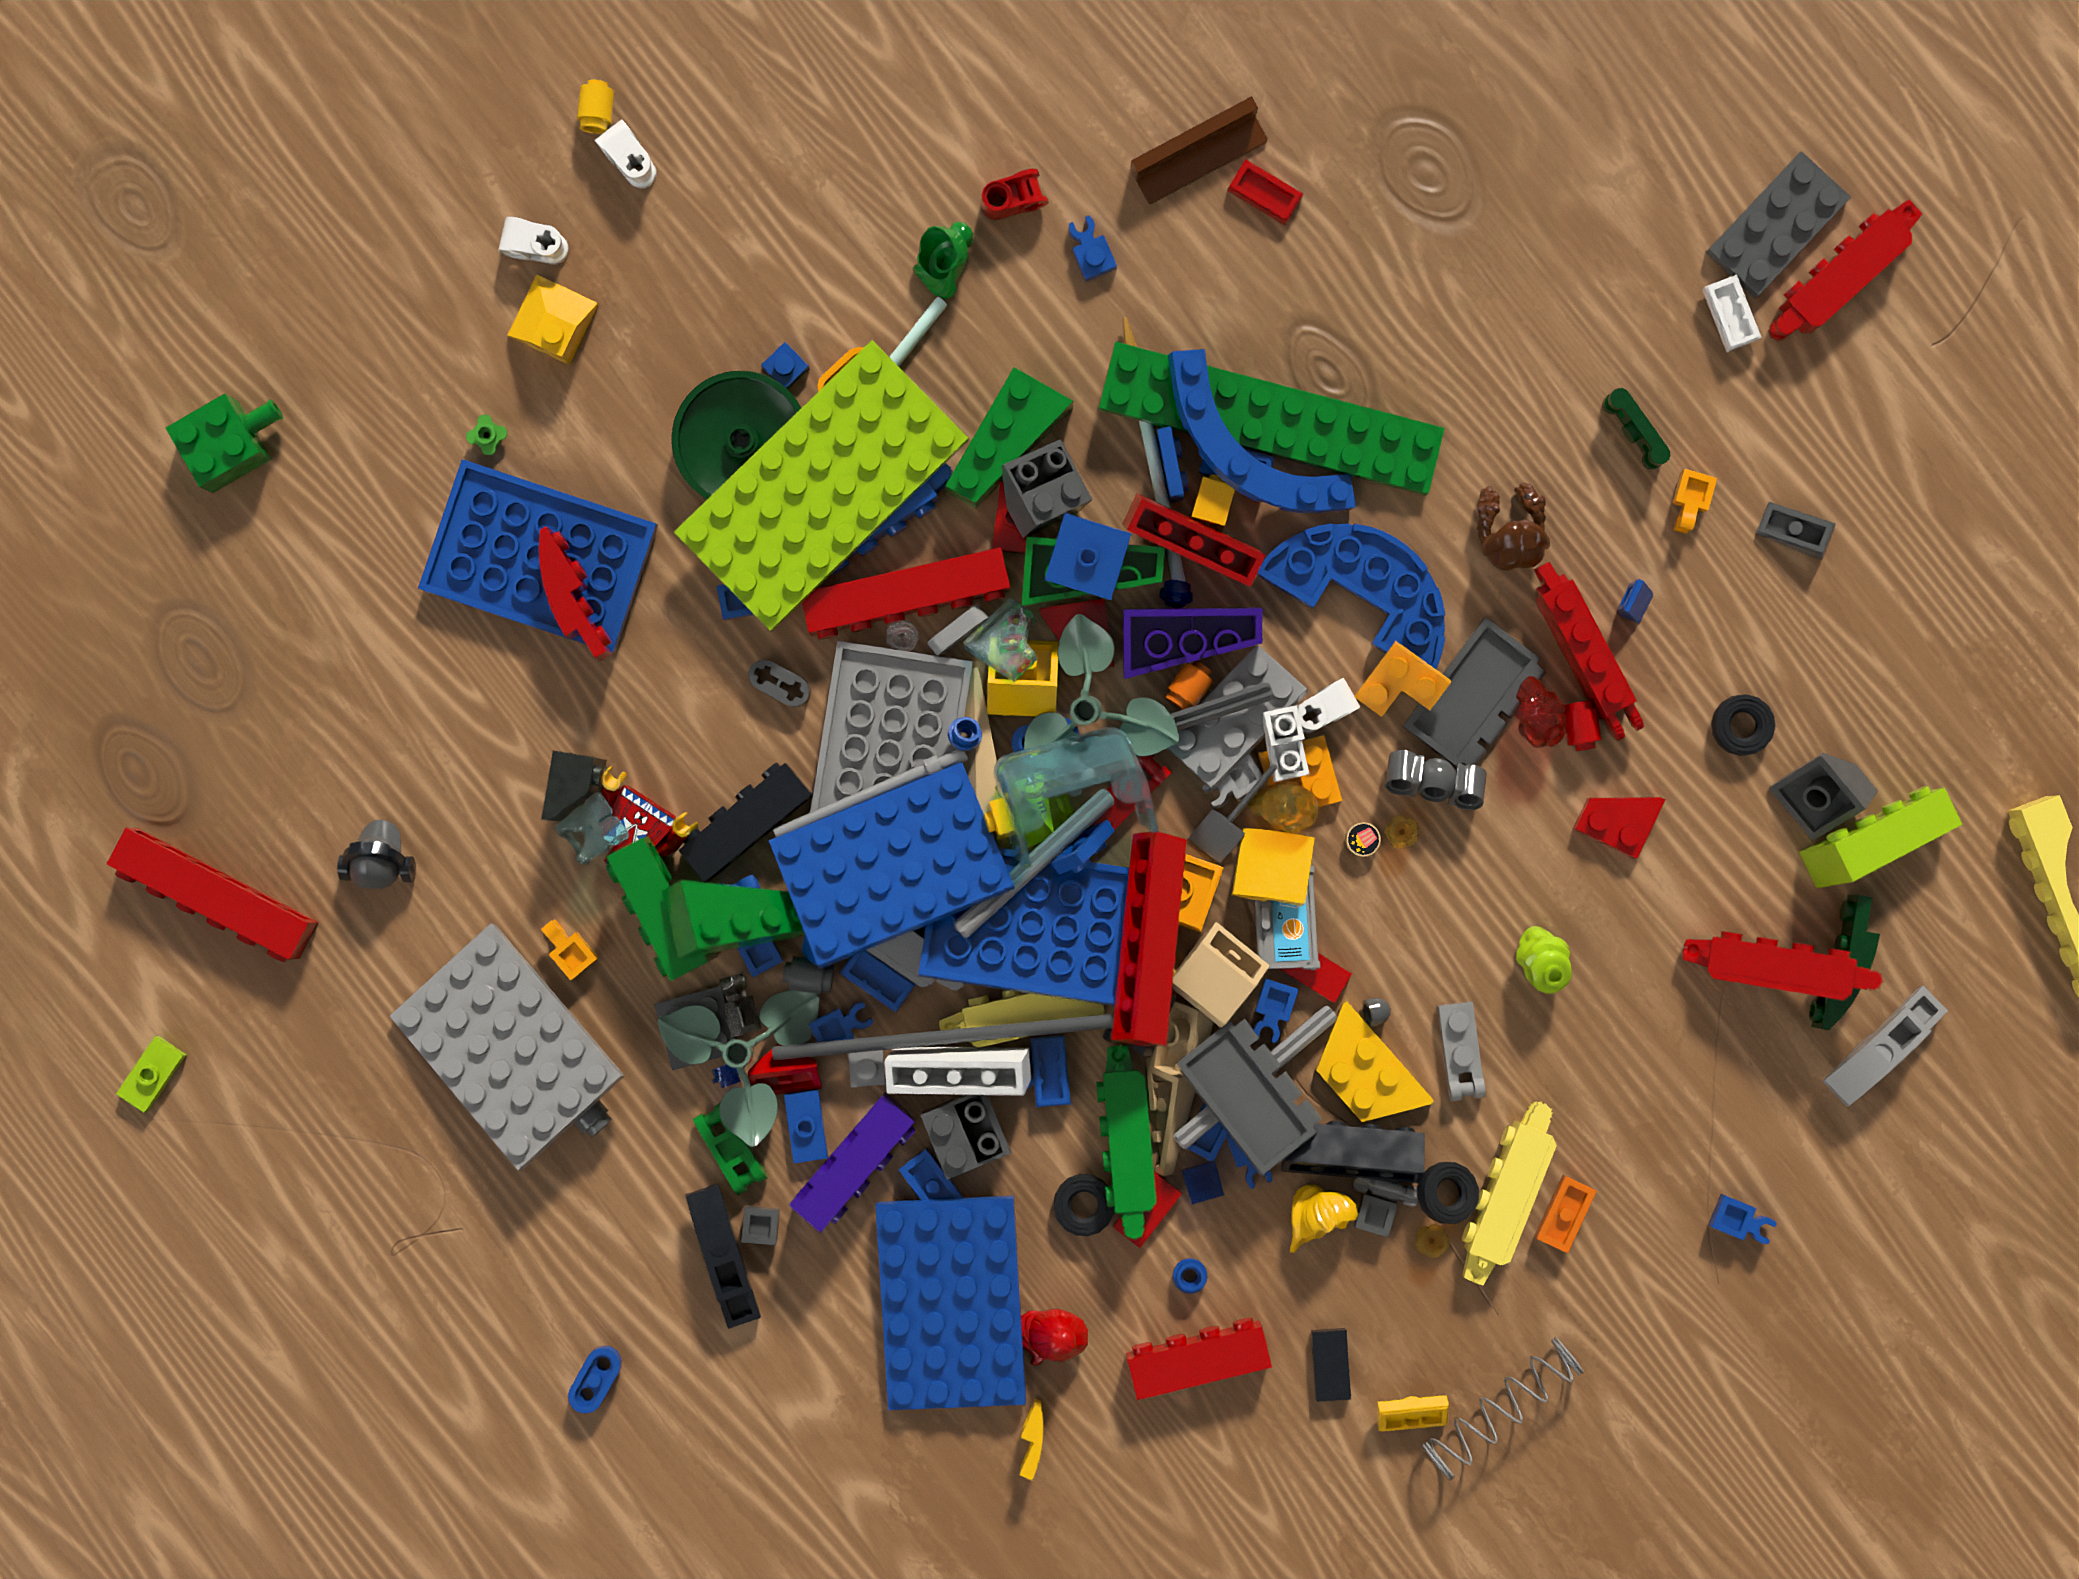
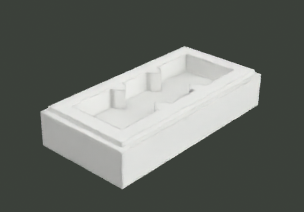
M1737 275L1705 286L1702 289L1726 352L1762 338Z

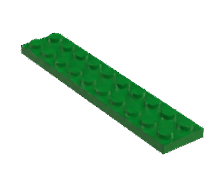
M1115 341L1098 410L1161 427L1171 426L1172 430L1190 434L1188 429H1184L1176 407L1168 355ZM1207 365L1211 393L1216 409L1230 434L1243 448L1341 474H1351L1352 477L1425 496L1429 494L1445 428Z

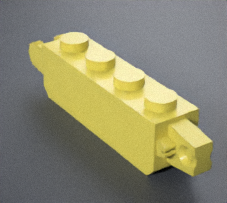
M1006 990L1002 991L1003 998L989 1001L988 995L968 999L969 1006L963 1007L961 1012L940 1019L939 1027L940 1030L1095 1016L1103 1015L1105 1010L1104 1004ZM1028 1036L971 1041L970 1043L980 1048Z
M1532 1101V1103H1529L1530 1105L1527 1106L1528 1110L1525 1111L1522 1121L1514 1120L1512 1126L1507 1125L1502 1134L1500 1144L1503 1145V1149L1499 1159L1495 1157L1490 1164L1487 1176L1491 1179L1486 1191L1483 1189L1480 1191L1476 1206L1478 1211L1473 1223L1470 1221L1467 1223L1462 1235V1241L1465 1242L1463 1247L1467 1250L1462 1276L1469 1281L1484 1285L1496 1264L1502 1266L1511 1262L1557 1146L1553 1136L1546 1133L1551 1122L1552 1109L1546 1103L1543 1104L1542 1101Z

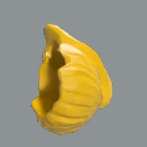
M1306 1184L1299 1188L1293 1197L1291 1210L1293 1236L1290 1252H1296L1302 1244L1313 1239H1320L1326 1233H1330L1333 1228L1345 1229L1349 1221H1354L1358 1218L1359 1214L1357 1213L1356 1204L1342 1193L1325 1191L1315 1184Z

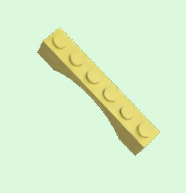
M2060 795L2045 796L2008 810L2011 818L2009 820V827L2013 835L2019 838L2023 848L2021 853L2022 860L2027 869L2032 871L2036 881L2034 884L2035 893L2038 899L2045 904L2049 914L2047 916L2048 926L2058 937L2061 945L2059 949L2061 959L2071 970L2074 978L2072 986L2074 992L2079 997V914L2070 896L2065 866L2067 844L2073 827Z

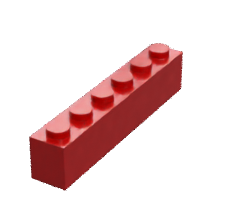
M999 547L818 588L802 602L808 633L811 636L817 635L818 640H824L838 636L837 630L851 627L852 632H860L871 629L872 622L884 620L885 625L905 621L904 615L918 612V617H926L939 613L938 607L951 605L952 610L971 606V600L982 597L985 598V602L997 601L1005 598L1004 593L1011 591L1002 549Z
M125 827L106 865L116 869L115 875L130 883H134L137 880L147 885L145 891L161 899H164L166 896L177 901L175 906L178 909L192 915L198 912L208 917L206 923L220 930H225L227 927L237 932L236 938L251 946H256L257 943L268 949L267 955L281 962H286L287 959H300L319 923L139 828Z
M1158 831L1133 834L1111 1040L1139 1046H1166L1187 839Z

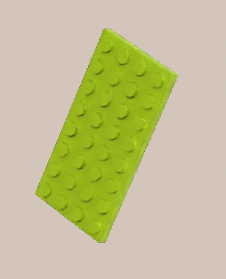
M871 340L681 524L674 533L772 632L969 441V438Z

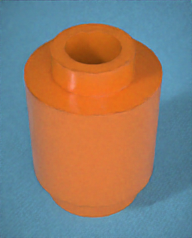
M1194 661L1193 664L1185 663L1168 686L1169 692L1165 698L1180 710L1198 705L1214 682L1209 677L1212 671L1198 661Z

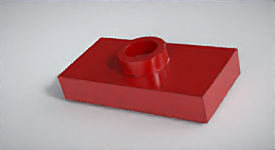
M1000 482L992 549L1001 547L1002 552L1025 554L1028 536L1022 538L1006 508L1004 484Z

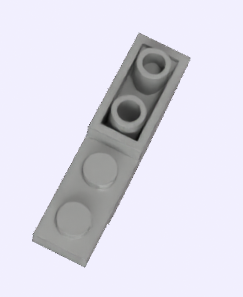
M1924 986L1917 988L1874 1033L1867 1035L1822 1082L1846 1106H1850L1907 1057L1932 1032L1930 1029L1948 1010Z

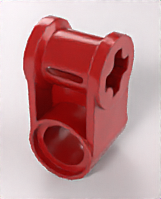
M1038 169L1023 170L1013 176L988 183L983 188L981 196V210L984 215L992 220H1001L1020 213L1032 212L1046 206L1049 202L1047 197L1042 194L1037 179L1040 176ZM997 194L1001 195L1006 202L1002 206L995 207L987 199Z

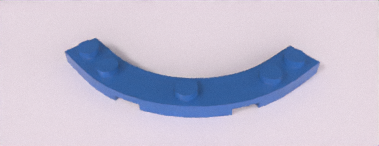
M1205 349L1172 351L1168 354L1172 388L1182 425L1185 430L1188 429L1192 439L1199 448V455L1225 483L1253 501H1262L1279 507V510L1288 512L1323 513L1351 510L1356 507L1351 474L1305 477L1284 473L1257 460L1234 439L1224 425L1212 397Z

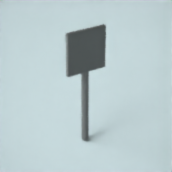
M1272 764L1227 818L1213 808L1188 839L1221 864L1245 835L1232 822L1276 771L1277 765Z

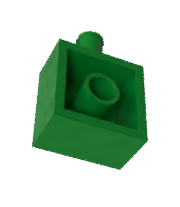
M224 393L165 427L198 486L214 493L271 460L269 453L258 436V432L284 417L272 399L246 414L239 401Z

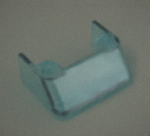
M1106 727L1002 756L995 764L994 777L999 797L1003 798L1012 827L1010 841L1014 858L1025 869L1032 866L1024 833L1036 830L1044 824L1047 817L1044 799L1110 781L1113 793L1118 799L1126 803H1135L1139 823L1152 833L1159 831L1147 779L1128 736L1118 728Z

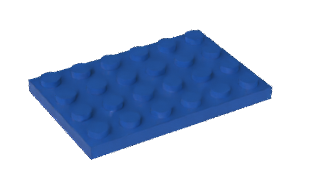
M462 459L418 589L570 639L564 636L558 625L543 586L539 562L540 529L546 526L554 533L560 531L570 547L565 551L572 562L578 560L588 577L583 581L588 589L577 595L579 599L583 596L594 612L590 616L596 628L602 626L612 641L608 647L615 654L658 525ZM580 634L570 639L586 645Z
M962 762L769 840L820 969L1015 889L993 834L988 832L982 808Z
M999 848L1008 872L1030 854L1029 852ZM1054 858L968 938H964L956 931L954 923L971 907L926 925L918 976L1115 1006L1129 868L1091 862L1079 872L1074 873L1071 869L1058 875L1051 864L1056 859Z
M1014 1196L877 1202L875 1207L888 1410L1026 1405Z

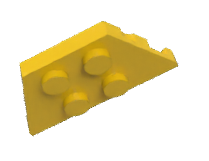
M1345 1000L1339 1008L1337 1020L1328 1035L1326 1046L1316 1065L1315 1070L1361 1122L1432 1104L1434 1100Z

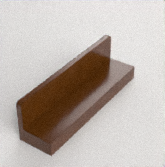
M1253 97L1245 99L1131 160L1130 171L1149 204L1159 201L1267 143L1268 138L1256 118L1258 106Z

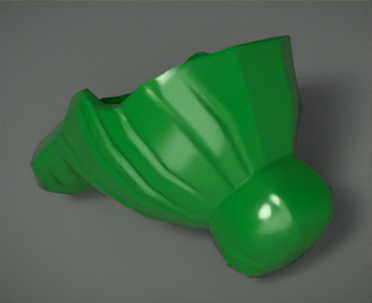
M954 222L950 228L944 226L930 227L920 239L917 256L918 264L913 266V272L939 298H951L957 291V280L968 260V248L973 243L974 234L966 223Z

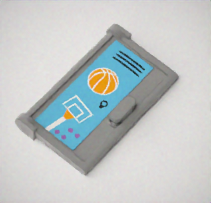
M1313 865L1310 866L1306 900L1303 906L1272 900L1265 902L1254 900L1257 955L1270 965L1267 970L1289 968L1316 970L1321 968L1320 961H1318L1313 880L1315 868Z

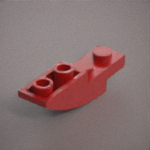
M545 526L540 529L539 562L543 586L551 610L564 636L573 639L580 634L594 658L602 661L613 654L608 647L612 641L602 626L596 628L590 616L594 612L583 596L579 599L577 595L588 589L583 581L588 576L578 560L572 562L565 552L570 547L560 531L554 533Z

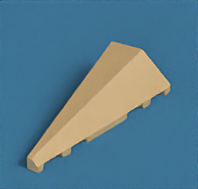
M977 667L973 668L971 672L965 717L973 718L978 722L982 731V739L975 749L965 751L969 760L962 762L984 813L988 812L987 806L989 801L1003 798L1005 803L979 668ZM962 732V737L969 738L966 733Z
M1183 996L1176 997L1169 1014L1166 1046H1156L1152 1056L1146 1057L1150 1111H1155L1157 1129L1152 1132L1153 1142H1158L1159 1164L1155 1166V1172L1162 1176L1174 1173L1180 1145L1173 1136L1187 1124L1195 1090L1175 1064L1210 1037L1214 1023Z

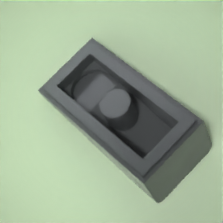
M1768 502L1756 534L1822 560L1835 530L1836 523Z

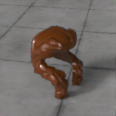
M1521 483L1514 491L1523 508L1531 515L1533 522L1528 520L1511 521L1492 534L1491 527L1495 516L1500 512V496L1491 486L1480 491L1477 530L1478 538L1482 544V554L1500 570L1509 571L1515 568L1526 569L1535 567L1542 561L1545 550L1550 547V539L1545 532L1544 525L1546 519L1544 513L1545 497L1538 495L1534 487L1528 483Z

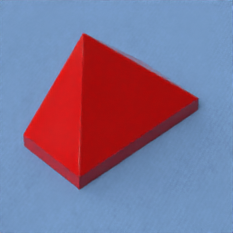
M771 1049L748 1070L751 1087L760 1083L767 1084L774 1091L775 1095L822 1089L817 1062L810 1057L773 1060Z

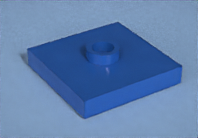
M1065 513L1045 580L1111 600L1132 533Z

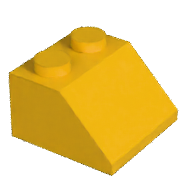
M991 639L987 714L1037 717L1043 713H1056L1059 641L1023 640L1026 646L1025 655L1027 659L1034 663L1027 670L1022 669L1024 673L1016 680L1012 675L1013 668H1009L1008 663L1015 655L1023 654H1019L1014 650L1000 658L999 650L1005 639Z

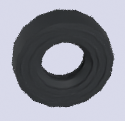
M1747 694L1732 696L1721 702L1714 711L1711 722L1712 735L1717 744L1728 753L1738 756L1752 755L1764 749L1772 740L1776 727L1774 714L1770 707L1760 698ZM1739 712L1749 713L1755 720V731L1748 738H1739L1731 730V720Z
M1439 1162L1430 1166L1424 1172L1417 1186V1199L1421 1209L1430 1219L1441 1224H1457L1468 1219L1475 1211L1479 1200V1187L1475 1176L1468 1168L1456 1162ZM1446 1179L1453 1181L1459 1190L1457 1201L1449 1207L1443 1205L1437 1196V1189L1440 1183Z
M1078 1174L1066 1179L1059 1186L1054 1196L1053 1210L1059 1224L1066 1231L1076 1236L1088 1237L1100 1233L1109 1225L1114 1215L1113 1207H1107L1105 1186L1108 1185L1102 1179L1091 1174ZM1088 1192L1096 1198L1098 1203L1097 1210L1091 1217L1080 1218L1072 1212L1071 1201L1077 1193Z

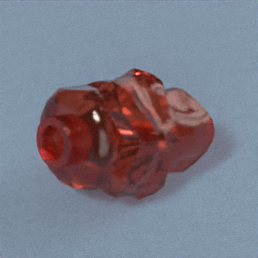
M1528 676L1516 694V698L1521 703L1515 712V717L1519 720L1518 731L1534 748L1554 747L1565 736L1563 731L1567 723L1565 705L1559 700L1554 691H1547L1540 680L1536 677Z

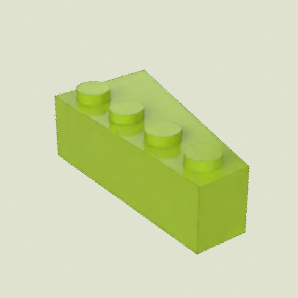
M1924 786L1908 794L1909 800L1904 802L1897 800L1881 808L1883 812L1877 815L1870 814L1854 822V826L1837 830L1827 835L1826 839L1799 851L1816 889L1854 882L1963 825L1945 787L1930 790L1929 786Z

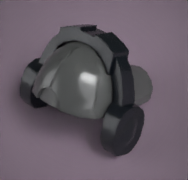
M380 819L369 823L361 832L358 841L350 843L349 847L344 850L343 855L339 856L337 873L341 881L352 880L356 886L362 889H382L394 883L398 875H400L403 882H414L416 862L413 856L402 855L401 835L398 828L394 824Z

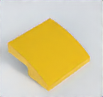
M1243 828L1242 831L1245 835L1240 840L1232 895L1262 902L1272 900L1303 906L1306 900L1315 838L1279 831Z

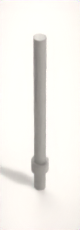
M957 749L939 758L937 755L925 759V764L774 828L775 836L779 837L958 763L969 760L965 751Z

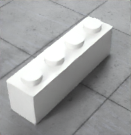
M909 1047L892 1049L885 1059L887 1094L1024 1095L1031 1081L1029 1048Z

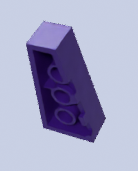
M1262 608L1123 609L1124 679L1262 644Z
M885 1092L798 1192L789 1206L820 1233L830 1221L836 1224L848 1210L845 1203L851 1196L854 1195L858 1198L870 1185L871 1182L867 1178L876 1168L881 1172L893 1158V1155L889 1152L896 1143L899 1142L903 1146L916 1130L912 1127V1124L916 1118Z

